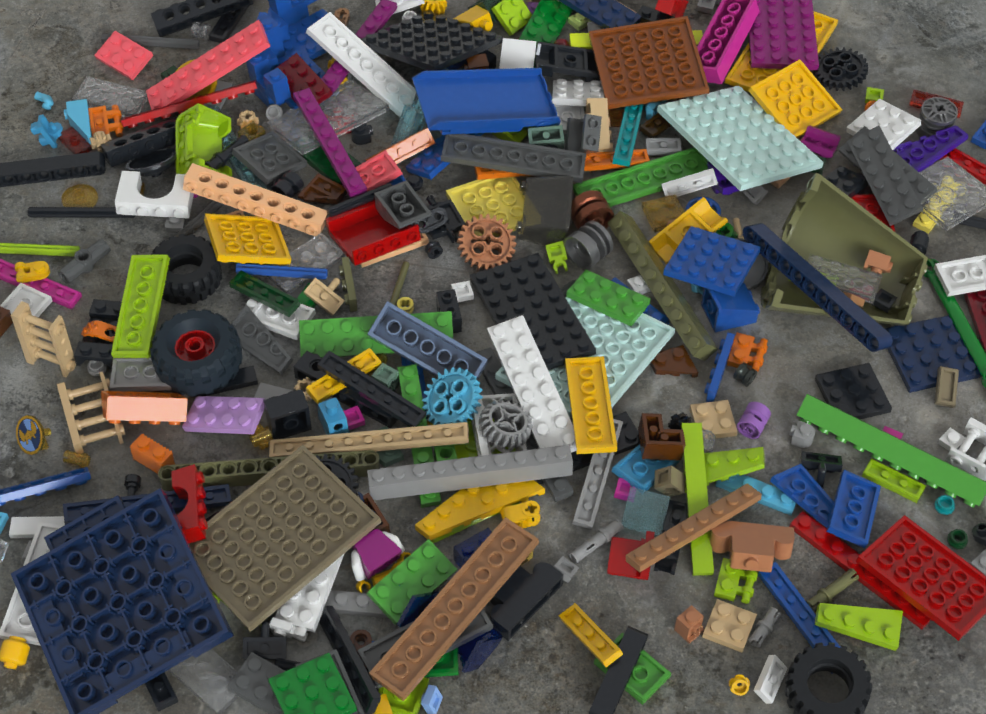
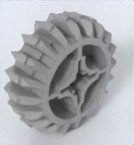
M502 399L498 402L494 400L491 404L488 403L480 414L479 431L483 432L482 437H488V442L494 443V447L500 445L502 449L507 447L511 450L513 447L518 448L520 445H524L527 439H529L533 426L531 424L532 418L528 417L529 412L523 411V406H517V402L512 404L509 400L506 402Z

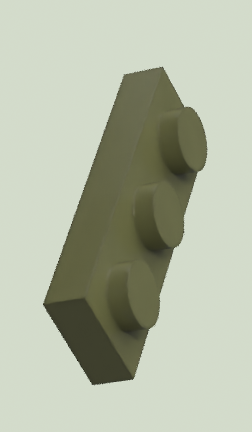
M342 257L339 273L340 276H344L341 283L343 291L346 290L347 294H344L345 305H349L350 312L358 311L349 257Z

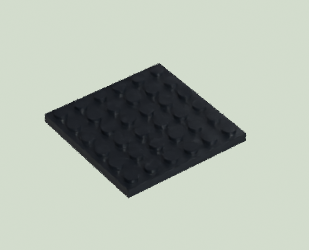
M424 11L423 14L415 15L408 20H402L401 23L390 25V27L378 30L374 34H368L361 40L375 52L427 71H438L501 44L503 36L497 35L495 32L485 31L480 27H472L469 23H460L457 19H450L445 15L435 14L433 11Z

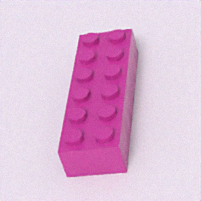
M722 0L697 46L708 83H723L760 12L756 0Z

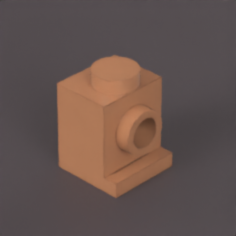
M869 250L863 270L867 271V268H871V272L880 275L882 272L890 273L893 262H890L891 256Z
M691 605L676 618L674 630L690 644L704 632L705 629L702 626L704 616Z

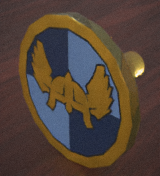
M26 415L22 417L16 427V438L21 450L26 454L34 455L41 450L49 448L45 436L51 435L50 428L43 429L41 422L35 416Z

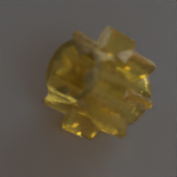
M258 424L254 434H249L253 447L258 446L261 450L270 447L269 441L273 440L268 426L263 428L261 424Z

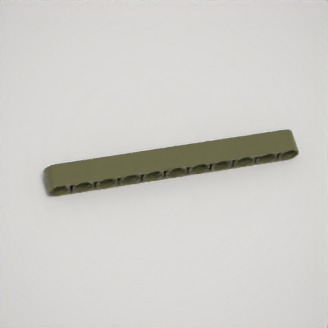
M373 450L324 453L327 454L328 459L335 455L336 461L342 457L343 465L347 462L353 464L350 465L349 469L354 468L355 473L353 475L358 477H368L367 470L380 469L379 454ZM313 454L315 457L318 455L320 459L324 457V454ZM288 456L166 465L159 469L158 476L163 490L175 491L172 487L171 471L195 464L198 471H202L205 483H203V487L229 484V487L248 486L255 484L269 470Z

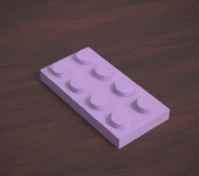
M196 396L182 428L185 432L254 434L265 409V399Z

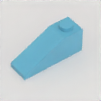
M87 99L66 102L67 109H64L65 120L69 119L71 128L92 148L90 141L92 131Z

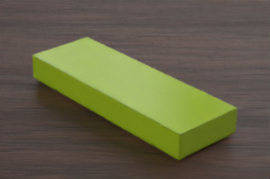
M872 458L862 473V477L915 503L918 502L926 488L925 484Z

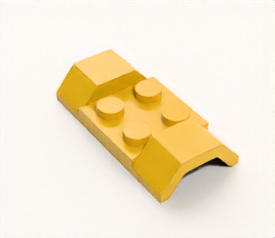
M703 197L649 240V244L657 256L667 264L691 226L715 233L728 222V219L720 217L710 207L706 198Z

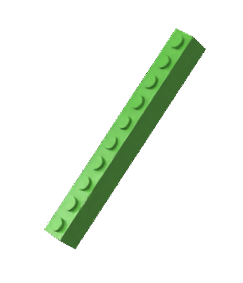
M806 395L797 413V416L801 417L800 421L819 426L817 430L827 435L829 432L835 434V439L845 444L847 441L853 443V448L863 453L865 450L871 452V457L881 462L883 459L889 461V466L899 471L901 468L909 471L907 475L917 480L920 477L927 480L926 484L935 489L938 486L945 489L944 493L953 498H956V496L963 498V503L973 508L975 505L981 506L986 496V481L812 395Z

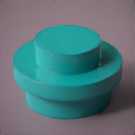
M942 495L935 500L934 507L940 514L949 515L953 513L955 503L950 496Z

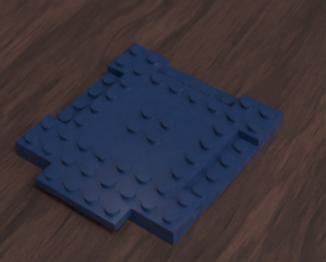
M161 488L128 507H125L119 495L115 496L45 536L44 539L50 551L10 573L69 714H99L118 703L117 699L191 656L196 658L234 636L186 540L182 526L168 496Z

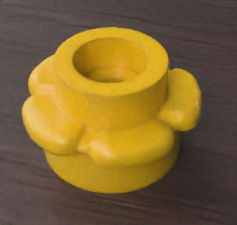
M742 674L735 675L734 678L729 680L731 692L739 696L745 695L749 690L750 680Z

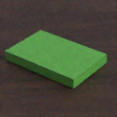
M621 633L613 641L618 647L624 636V633ZM642 650L625 691L643 705L671 677V672ZM596 658L594 664L606 674L609 666L605 667Z

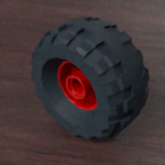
M195 309L187 310L188 312L173 315L171 320H166L159 330L156 331L152 340L153 346L150 348L151 359L159 379L169 385L173 392L182 395L188 394L190 397L202 394L208 396L214 394V391L219 388L220 390L225 388L229 383L228 381L230 379L233 380L237 375L243 358L241 342L234 325L230 324L219 313L214 314L211 310L202 309V311H196Z

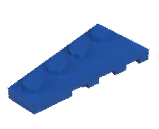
M802 464L772 476L770 482L822 525L826 528L828 527L834 501Z

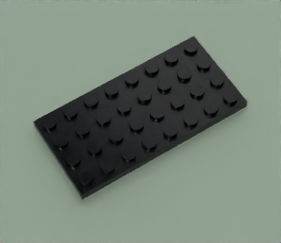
M539 253L470 274V280L495 325L521 315L524 316L548 370L565 365V358H582L596 354L595 346Z

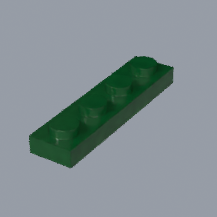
M240 271L229 282L231 288L287 317H290L300 306V300L243 271Z

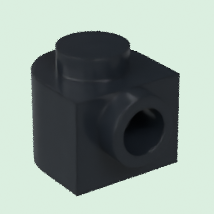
M366 121L352 126L353 143L357 145L371 143L373 129L371 125H367Z

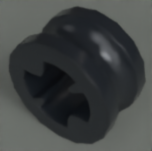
M431 241L425 246V252L429 258L435 259L443 253V248L438 241Z

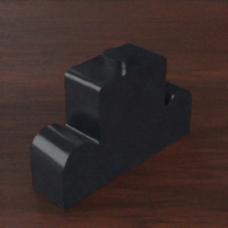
M546 562L536 564L533 568V574L519 566L489 601L494 605L491 611V623L493 624L494 631L509 641L563 585L564 575Z

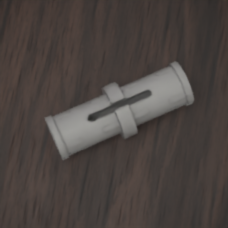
M769 607L763 619L757 622V628L748 639L749 643L752 642V646L759 648L766 636L772 633L774 624L781 616L780 612L776 614L778 609Z

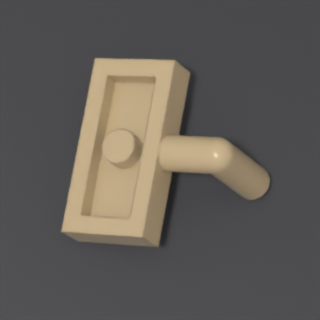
M315 277L303 292L331 316L336 313L345 301L333 292L340 284L339 278H334L327 287Z

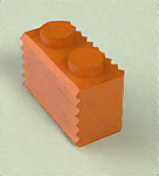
M141 434L130 445L133 459L157 474L161 467L175 465L172 450L169 451V449L150 439V437L144 436V434Z

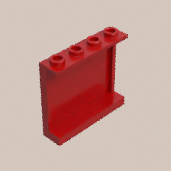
M375 200L325 219L328 234L355 266L421 240L418 224L413 226L410 224L398 229L382 218L376 210Z

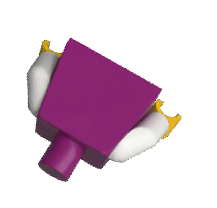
M375 529L353 546L351 564L355 579L358 581L356 583L357 591L363 593L361 590L363 584L366 585V589L370 590L371 585L365 581V578L369 580L396 560L399 562L404 560V556L407 558L411 555L409 552H404L405 548L398 536Z

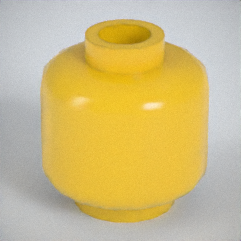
M10 636L9 639L3 640L0 648V661L4 663L3 667L16 670L17 666L26 664L30 651V646L26 643V639Z

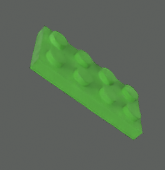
M587 269L568 289L566 297L629 326L636 322L649 306L651 300L649 297Z
M428 539L371 588L367 595L396 625L457 571V568Z

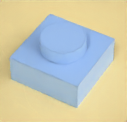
M428 685L426 692L422 695L421 705L427 714H437L443 696L437 686Z

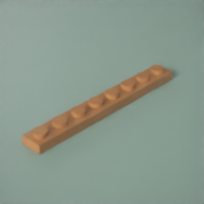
M747 483L626 554V562L638 572H641L761 500L762 494Z

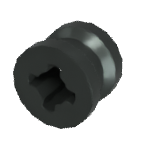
M743 362L736 369L733 378L742 381V384L747 387L755 379L757 371L750 369L748 364Z

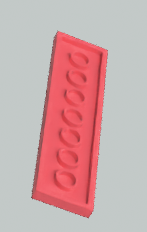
M259 20L255 21L146 90L151 110L186 100L269 48L270 43L262 23Z

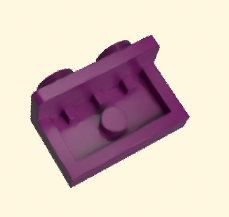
M809 125L804 137L800 141L812 152L818 153L819 156L832 158L837 151L841 136Z

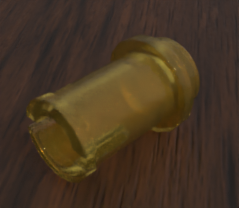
M66 450L63 455L67 457L63 458V462L79 465L80 468L88 467L91 461V457L85 452L81 454Z

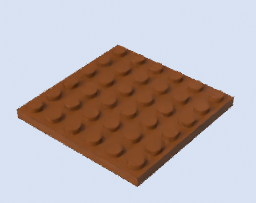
M688 16L589 31V38L604 98H607L608 109L709 94L708 82Z

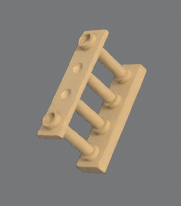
M21 301L11 314V318L26 362L34 365L37 359H45L60 365L63 377H67L75 369L76 363L63 317L58 315L53 323L31 314L29 304ZM35 325L48 329L49 332L39 329ZM39 337L44 338V339H46V340H49V341H51L53 344H51V343H49V342H46V341H43V340H41ZM43 349L56 353V355L43 351Z
M99 372L102 382L78 389H66L65 382L57 384L76 456L84 455L83 447L87 443L117 435L119 443H124L122 435L126 434L122 423L114 424V428L86 436L83 434L79 435L78 432L84 427L108 421L103 417V414L80 421L79 419L75 420L74 417L79 412L101 407V398L79 405L70 403L71 400H74L73 398L103 389L104 391H109L110 380L109 378L105 379L103 372Z

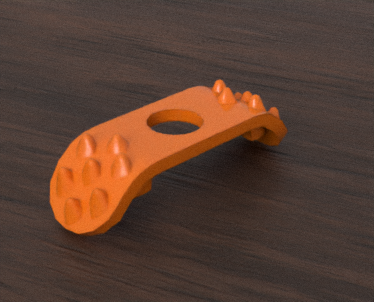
M95 320L88 322L86 327L83 328L81 335L83 337L95 336L113 343L115 336H107L105 331L113 330L116 332L117 327Z

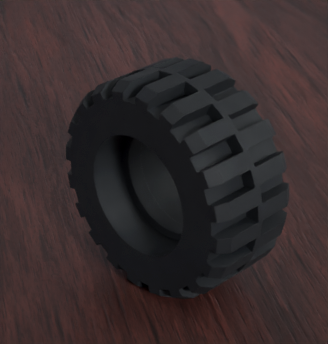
M179 234L178 237L172 236L168 238L169 240L160 242V246H156L151 255H168L170 258L162 299L170 300V303L195 304L199 300L207 299L208 295L211 296L215 292V289L219 287L222 280V269L220 261L216 259L210 241H206L201 236L196 237L193 234H189V236ZM191 264L199 266L197 270L188 274L172 273L175 268L182 265Z
M821 642L816 643L813 649L811 646L804 648L803 653H798L794 658V662H791L785 682V696L788 697L787 704L789 708H794L793 714H863L872 692L870 671H865L867 665L864 660L859 661L857 659L858 654L854 651L848 652V647L843 645L840 648L835 647V643L828 642L827 646H823ZM820 671H829L837 674L847 684L849 690L847 698L837 703H827L817 699L808 688L807 682L809 677Z

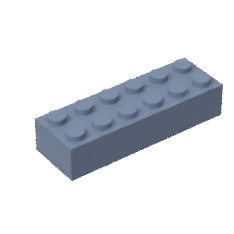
M388 301L367 334L369 338L410 362L417 364V366L438 377V372L444 375V369L451 371L452 367L457 370L461 367L463 370H468L477 377L476 380H478L488 364V359Z

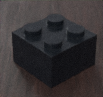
M302 389L264 400L267 424L273 440L283 439L312 430L309 406Z

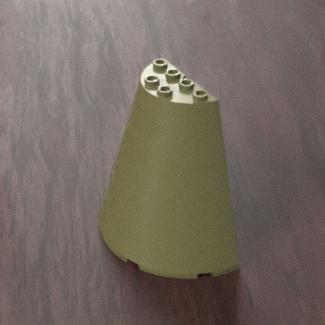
M815 173L807 183L806 191L800 193L782 227L781 239L821 274L837 278L836 287L842 292L848 293L850 286L865 290L869 288V291H872L870 302L866 301L863 307L860 308L877 323L909 325L912 320V308L915 307L918 300L915 293L921 289L923 284L921 279L928 268L926 264L928 257L822 175ZM869 250L891 256L890 262H893L890 273L882 272L880 275L871 272V268H867V271L863 270ZM770 262L768 263V273L765 277L766 284L761 289V306L771 311L831 317L792 281H789ZM881 288L898 297L888 313L871 304Z

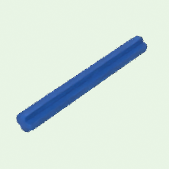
M237 263L235 268L237 274L243 271L249 275L308 279L316 277L326 280L328 277V270L325 268Z

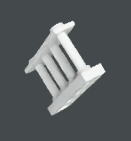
M971 417L963 434L967 435L966 439L958 450L953 447L950 448L946 461L986 481V465L984 464L986 460V425ZM974 440L985 445L977 459L966 454Z

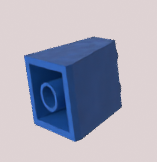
M745 283L741 284L735 297L707 288L703 290L701 306L714 333L757 322L760 309L758 304H755L750 289H747Z

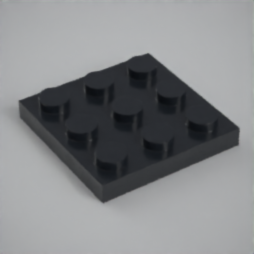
M870 363L816 374L815 381L825 402L858 419L890 413L892 410V406Z

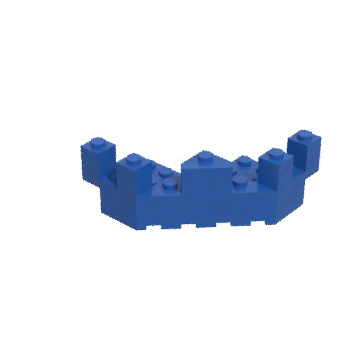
M268 0L270 6L268 13L259 12L257 20L264 27L270 47L246 61L250 81L256 80L257 89H254V94L267 107L272 104L280 106L286 103L294 112L299 110L298 105L290 98L291 93L287 76L278 68L280 64L295 53L307 63L320 79L325 75V72L313 59L327 51L306 33L307 28L328 14L324 9H321L309 16L307 6L317 0Z

